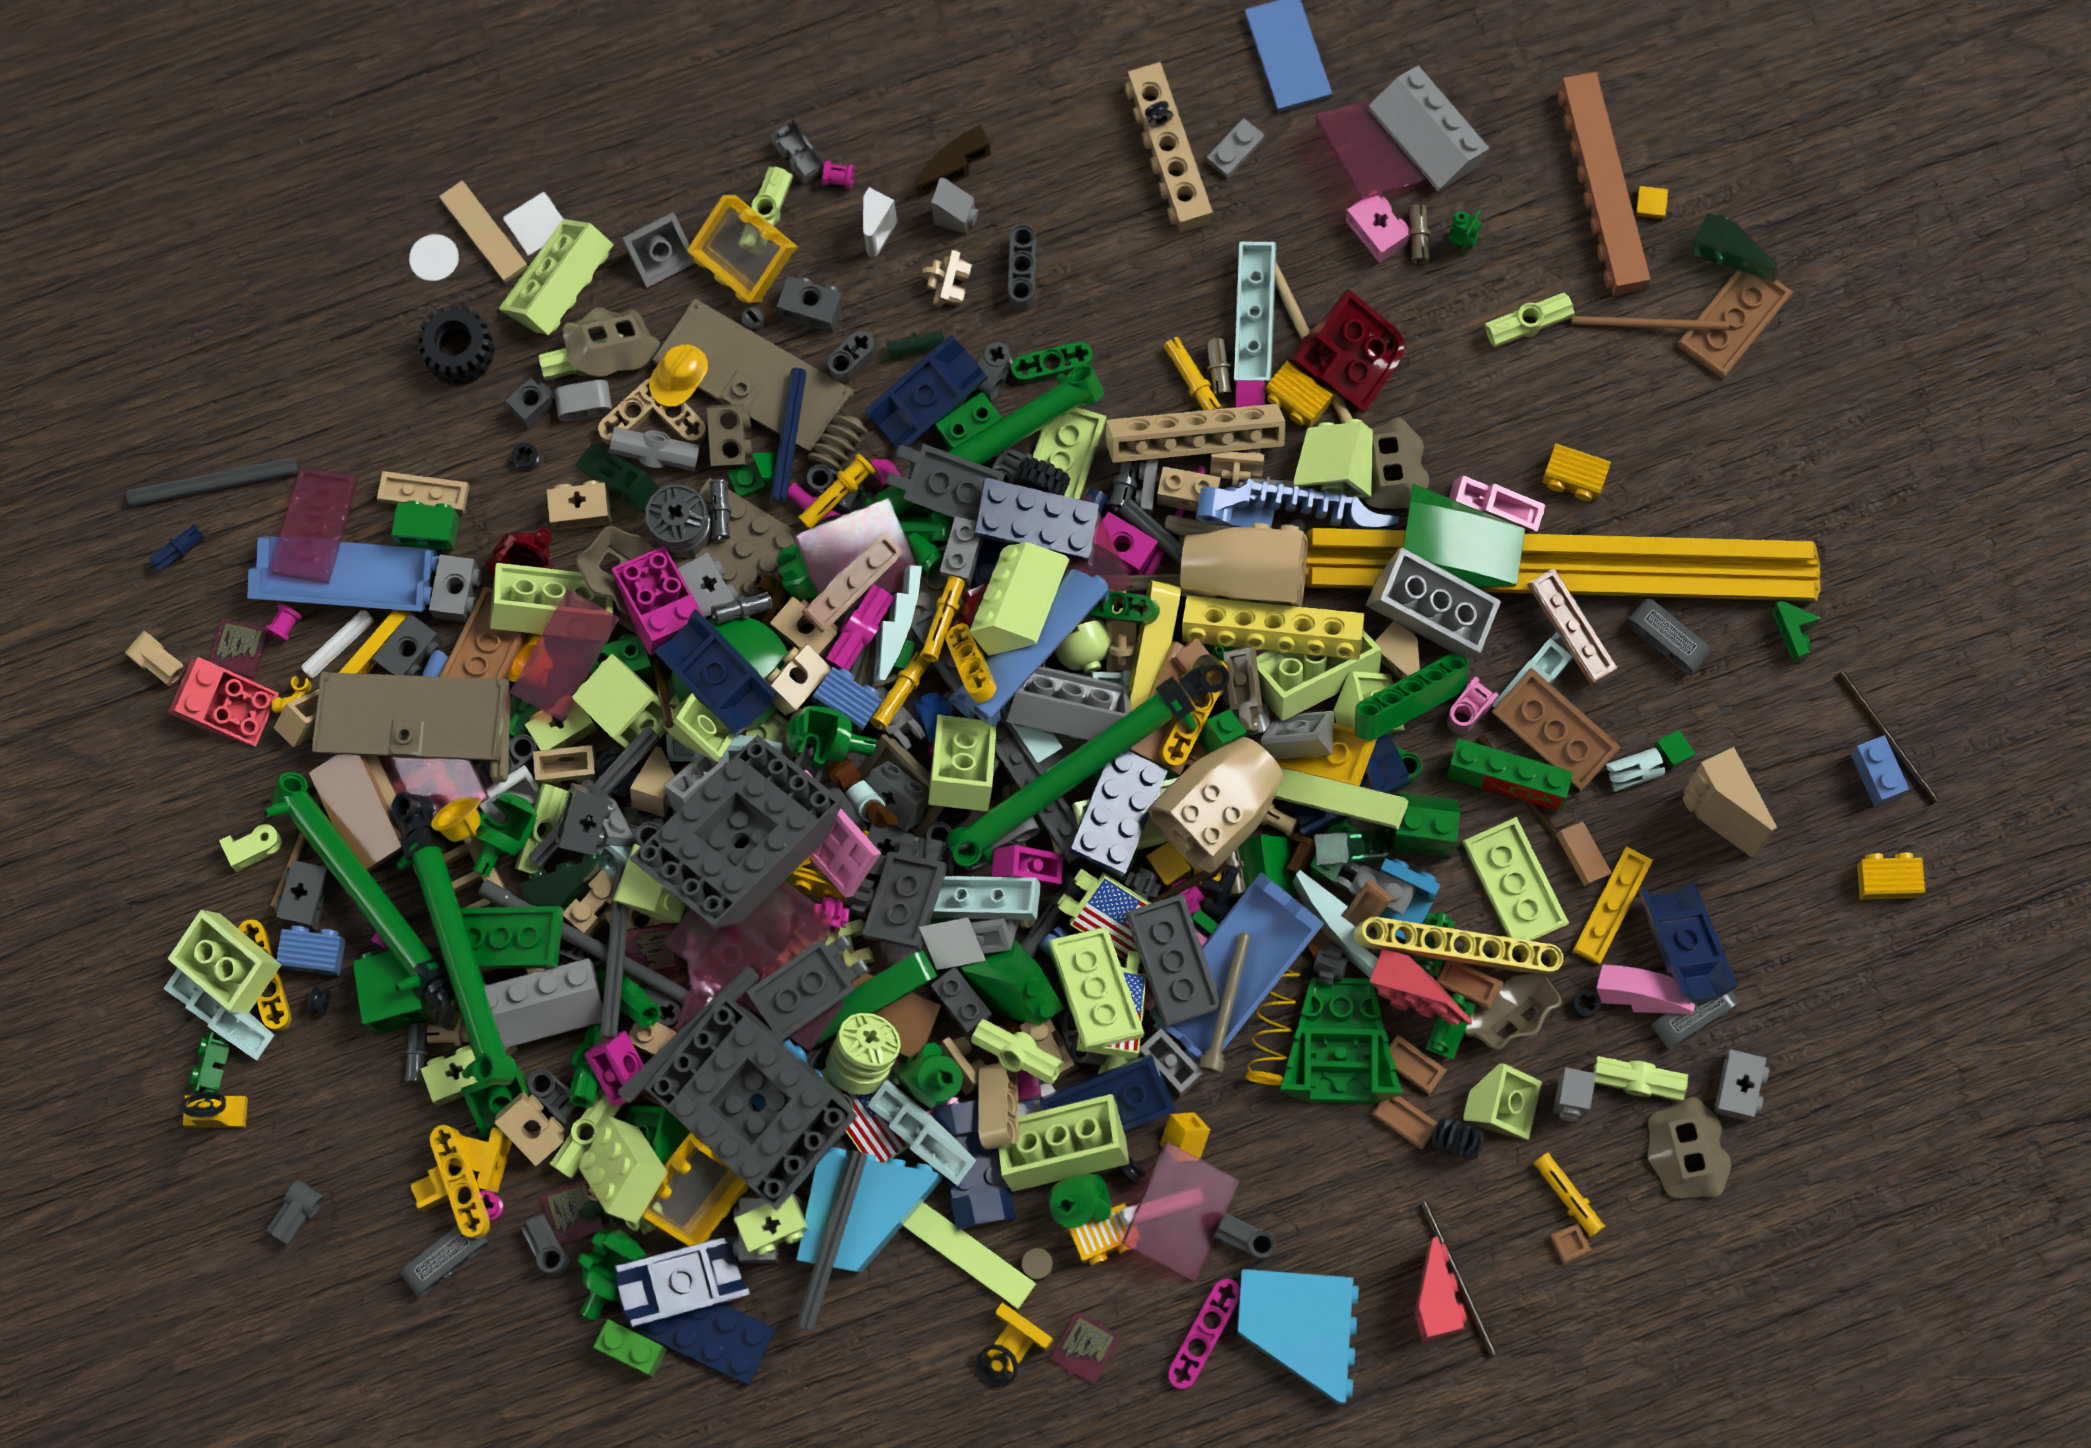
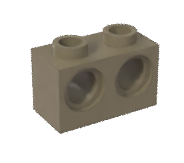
M744 404L708 406L707 420L711 466L746 464L748 457H752L751 439H746V428H750L749 410L744 411ZM729 412L736 416L737 424L735 427L728 428L723 425L722 415ZM729 441L736 443L739 447L738 455L728 456L724 452V444Z

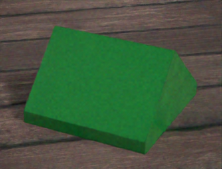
M1259 835L1245 840L1238 847L1240 860L1244 862L1245 867L1242 870L1246 890L1262 872L1290 894L1291 897H1297V891L1292 884L1295 877L1287 869L1292 859L1291 845L1287 840L1288 838Z
M519 1066L516 1067L514 1080L507 1086L476 1082L461 1088L483 1138L491 1134L492 1127L500 1129L494 1123L496 1114L522 1091L528 1097L533 1095L528 1088L526 1074Z

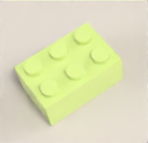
M200 910L168 957L169 961L228 1011L245 1014L250 1012L281 966L279 962L220 913Z
M608 1116L604 1125L598 1129L595 1140L589 1150L583 1154L578 1166L606 1213L634 1223H638L668 1173L639 1127Z

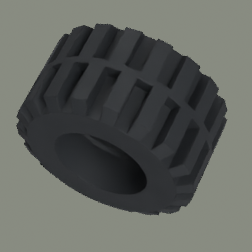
M450 305V310L445 311L444 307L438 309L439 314L437 315L431 313L428 316L430 321L428 323L423 321L421 325L423 332H418V340L420 342L418 349L429 371L433 376L437 375L440 381L445 383L448 379L450 384L457 385L458 380H461L462 384L469 383V378L479 379L478 373L481 371L483 373L487 372L489 369L487 363L493 362L492 352H495L494 340L483 318H480L479 314L474 310L470 313L468 307L465 306L458 310L456 305ZM466 335L471 338L469 347L461 354L452 356L441 352L444 343L453 336Z

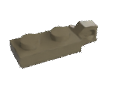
M1253 647L1226 651L1223 654L1224 662L1230 675L1227 684L1230 710L1234 712L1236 718L1240 719V723L1246 732L1259 731L1258 715L1262 714V700L1256 650Z

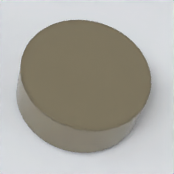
M1033 1248L1023 1256L1022 1268L1029 1278L1041 1280L1046 1278L1052 1271V1258L1046 1250Z

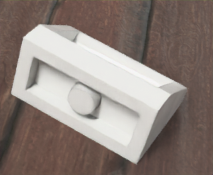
M869 187L863 196V232L867 254L869 257L874 258L879 254L896 226L897 216L894 200Z
M523 765L509 774L505 783H495L474 798L480 799L479 806L484 813L488 814L495 821L502 823L505 820L504 813L492 804L496 800L497 794L508 792L527 799L532 807H534L540 788L526 766Z

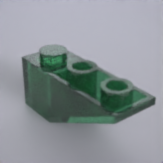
M1389 829L1315 835L1317 865L1391 859L1392 840L1389 836Z
M598 851L594 855L582 856V863L574 865L573 861H568L556 865L557 871L547 874L546 870L530 874L529 881L520 883L525 901L533 906H560L563 909L569 907L598 873L612 860V856H600Z

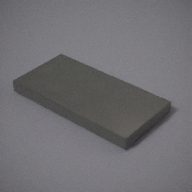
M1182 893L1125 912L1164 1028L1219 1010L1221 1002L1184 894Z

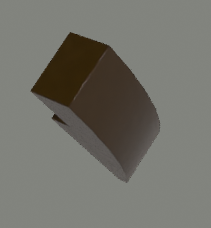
M981 124L964 132L948 143L923 168L914 181L918 198L935 191L940 177L954 183L970 176L969 164L991 155L990 143Z

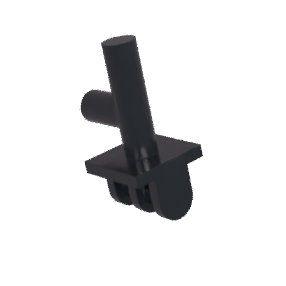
M1235 866L1227 867L1222 883L1211 878L1202 881L1201 887L1210 892L1202 905L1201 911L1207 916L1212 917L1214 922L1216 920L1223 921L1238 902L1229 898L1239 872Z

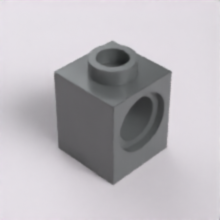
M532 378L505 400L509 410L528 429L554 408L550 398L553 395L544 383L540 382L537 384ZM530 398L539 399L533 406L525 405Z

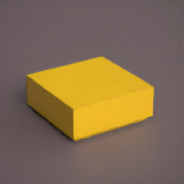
M1640 186L1636 216L1664 219L1668 189Z

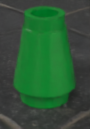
M916 532L906 538L904 545L916 564L922 566L921 572L932 575L941 569L944 558L942 550Z

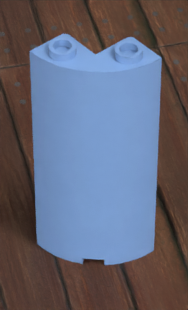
M263 536L259 537L257 541L256 567L249 569L247 598L422 612L426 605H430L439 556H437V549Z
M1076 569L1067 570L1062 577L1037 644L990 655L985 659L997 688L993 697L983 703H977L966 691L964 684H962L949 698V703L969 719H973L977 715L993 728L1000 720V710L1096 604L1100 600L1103 603L1108 601L1109 588L1106 581L1098 575L1091 577Z
M1262 872L1202 946L1220 1002L1222 1003L1238 935L1243 931L1248 932L1250 935L1222 1051L1324 924ZM1157 1005L1149 1012V1015L1156 1022L1153 1026L1157 1030L1162 1029L1167 1035L1171 1033L1178 1038L1187 1048L1184 1053L1196 1063L1200 1062L1206 1050H1210L1219 1010L1165 1028Z

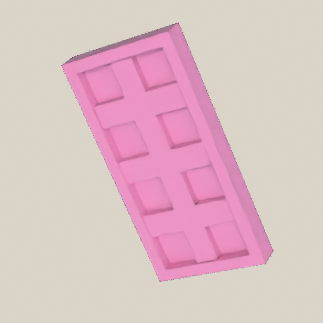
M840 808L828 838L809 857L841 894L847 898L855 894L881 852Z

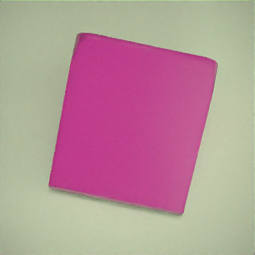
M1236 381V407L1265 405V381Z
M874 459L871 461L872 467L876 470L874 476L882 489L885 490L890 487V485L885 484L889 472L897 475L900 474L890 460Z
M1022 1069L1018 1071V1101L1041 1098L1039 1078Z

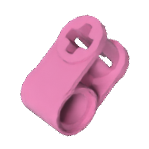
M1475 677L1467 685L1450 709L1447 725L1455 734L1462 735L1469 732L1482 715L1488 712L1500 695L1497 692L1492 693L1479 683L1480 679L1478 677ZM1456 713H1463L1468 717L1469 721L1459 722L1454 715Z

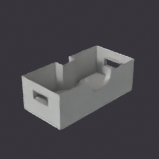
M794 119L770 134L773 145L785 160L790 157V167L803 185L823 173L825 160L816 148L811 146Z

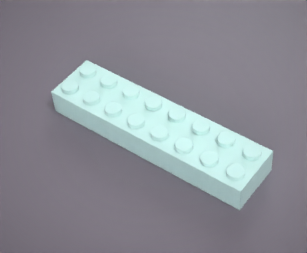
M1239 242L1234 366L1235 385L1236 381H1265L1266 386L1272 377L1276 270L1275 242Z
M945 876L932 918L1037 920L1041 884L1037 878Z

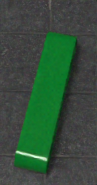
M1458 654L1447 655L1360 701L1356 705L1355 735L1364 740H1374L1462 693L1467 687L1468 659Z
M923 950L918 951L855 987L856 991L800 1030L810 1049L816 1048L836 1037L842 1023L848 1017L859 1013L876 1014L933 981L938 976Z

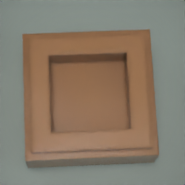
M1579 1223L1550 1235L1562 1264L1592 1251Z

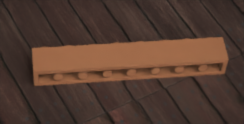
M1597 72L1565 77L1562 80L1561 88L1557 90L1559 105L1565 108V129L1567 132L1571 131L1573 139L1570 142L1572 156L1578 158V180L1580 183H1584L1586 192H1584V203L1586 209H1591L1593 218L1590 219V225L1593 235L1598 236L1597 253L1599 260L1605 263L1604 281L1606 287H1611L1613 297L1645 291L1651 279Z

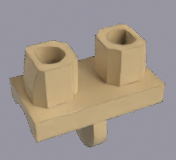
M952 250L950 256L944 258L941 269L942 262L939 260H934L932 267L923 268L922 276L928 280L927 288L935 289L938 282L932 305L941 307L946 303L959 306L962 303L965 289L952 285L953 279L966 281L972 265L959 259L960 252Z
M1260 449L1244 450V453L1233 451L1212 453L1210 475L1233 479L1232 487L1238 488L1239 480L1250 478L1262 479L1264 455H1261Z
M1106 620L1107 634L1111 641L1109 654L1106 658L1107 672L1131 671L1136 649V623Z
M964 1036L955 1040L948 1037L941 1042L940 1048L943 1051L941 1055L950 1057L958 1064L963 1076L961 1090L967 1096L978 1086L979 1069L985 1066V1064L979 1059L972 1064L968 1063L964 1056L969 1054L972 1048Z

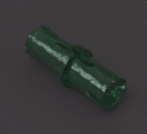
M939 329L919 335L915 332L911 333V337L886 341L889 358L893 359L913 353L917 356L921 355L922 351L935 349L945 340L943 330Z

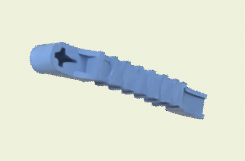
M1247 479L1239 489L1233 492L1214 487L1201 488L1196 519L1201 522L1229 525L1233 508H1244L1248 506L1249 500L1254 501L1253 507L1262 508L1265 504V498L1270 499L1269 509L1272 510L1280 508L1281 500L1286 501L1285 511L1289 512L1295 511L1297 503H1301L1300 513L1302 514L1311 513L1312 505H1317L1315 518L1318 519L1326 518L1328 507H1331V526H1340L1343 509L1344 523L1348 529L1391 530L1399 522V516L1373 513L1364 507L1357 497H1347L1344 493L1336 495L1330 494V491L1314 492L1315 489L1301 490L1297 486L1287 488L1283 487V484L1273 486L1268 485V482L1264 481L1260 484L1252 483L1250 479Z

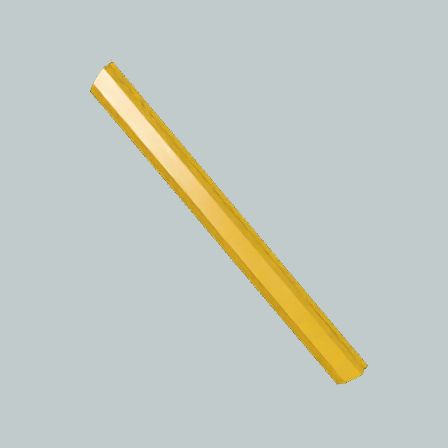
M1312 528L1306 534L1309 545L1305 586L1311 588L1373 589L1376 579L1398 549L1403 548L1406 530ZM1524 534L1517 586L1480 589L1483 592L1532 593L1527 584L1554 568L1571 595L1817 601L1820 594V563L1817 548L1813 541Z

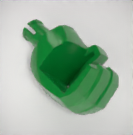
M817 527L816 530L814 528L811 530L809 540L800 541L795 545L781 549L776 557V562L781 567L779 572L783 578L782 585L798 601L805 600L810 603L837 577V561L831 549L823 543L817 533Z
M818 706L803 708L786 728L787 747L795 757L799 758L806 743L812 744L814 754L810 767L816 770L826 760L842 763L847 752L872 757L876 748V739L851 734L852 723L846 715L830 708Z
M508 792L497 794L496 800L492 802L505 815V820L502 823L495 821L484 812H479L481 824L475 838L482 841L484 847L472 870L488 878L500 853L515 856L526 845L537 817L534 808L527 799Z
M935 1042L921 1046L920 1051L903 1063L897 1075L909 1094L917 1102L930 1109L954 1097L961 1089L963 1080L958 1064L950 1057L942 1056L943 1051Z
M1098 1174L1074 1175L1059 1181L1051 1188L1049 1198L1053 1219L1061 1226L1076 1228L1088 1223L1093 1217L1096 1222L1105 1221L1110 1218L1112 1205L1108 1187Z
M601 1229L592 1240V1243L595 1244L593 1251L590 1254L580 1253L577 1259L578 1264L582 1268V1282L591 1290L583 1307L580 1309V1313L591 1320L599 1318V1314L607 1299L620 1301L615 1285V1266L647 1258L640 1245L620 1229L615 1231Z

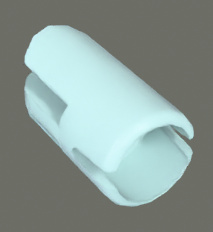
M1651 748L1607 763V769L1610 771L1609 777L1613 782V792L1663 776L1665 774V767H1659L1663 760L1658 750Z

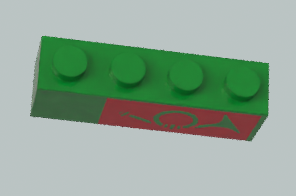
M1458 738L1447 779L1562 812L1574 772Z

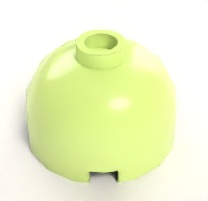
M1103 620L1077 625L1078 630L1070 633L1054 651L1061 664L1071 670H1084L1085 674L1101 668L1100 663L1108 657L1109 646L1111 645L1107 634L1106 622L1104 623Z

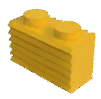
M1286 361L1270 382L1267 383L1265 390L1266 398L1270 404H1278L1279 408L1282 407L1290 413L1289 417L1300 426L1304 424L1308 428L1314 425L1331 405L1333 395L1289 361Z
M1555 443L1542 482L1547 484V487L1553 491L1563 492L1566 490L1575 493V496L1580 500L1592 501L1593 499L1598 501L1611 462Z
M1899 853L1895 855V858L1884 859L1883 854L1865 855V859H1861L1857 864L1860 900L1921 898L1925 893L1922 857L1913 858V853Z

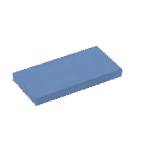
M1278 0L1245 9V16L1277 112L1332 98V91L1301 0Z

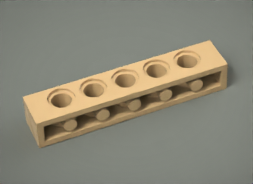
M1161 62L1128 71V82L1124 83L1126 94L1129 100L1134 99L1136 105L1133 108L1134 117L1137 124L1142 123L1145 132L1142 133V139L1145 148L1152 151L1153 157L1150 158L1154 174L1160 175L1162 182L1159 183V189L1163 200L1168 199L1170 208L1167 210L1171 224H1177L1179 233L1212 224L1213 212ZM1152 95L1155 96L1157 99L1154 101H1146L1144 97ZM1167 101L1169 104L1168 110L1172 111L1173 118L1163 126L1151 127L1149 125L1150 118L1145 116L1144 111L1154 103ZM1164 145H1170L1174 147V149L1171 151H1164L1161 149V147ZM1173 170H1179L1183 174L1175 177L1169 173ZM1181 195H1188L1192 199L1190 201L1183 202L1180 201L1178 197Z
M1278 404L1109 419L1106 422V445L1113 463L1284 446L1285 419Z

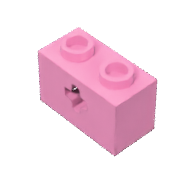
M1374 191L1347 209L1346 222L1380 264L1407 245L1409 229L1401 218L1397 219L1391 212L1392 207L1387 199L1384 197L1380 198Z

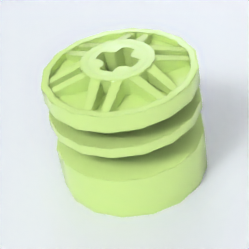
M859 1013L848 1017L842 1023L826 1059V1070L832 1082L842 1090L852 1094L867 1095L876 1092L886 1081L890 1069L898 1056L901 1047L899 1034L892 1024L875 1014Z

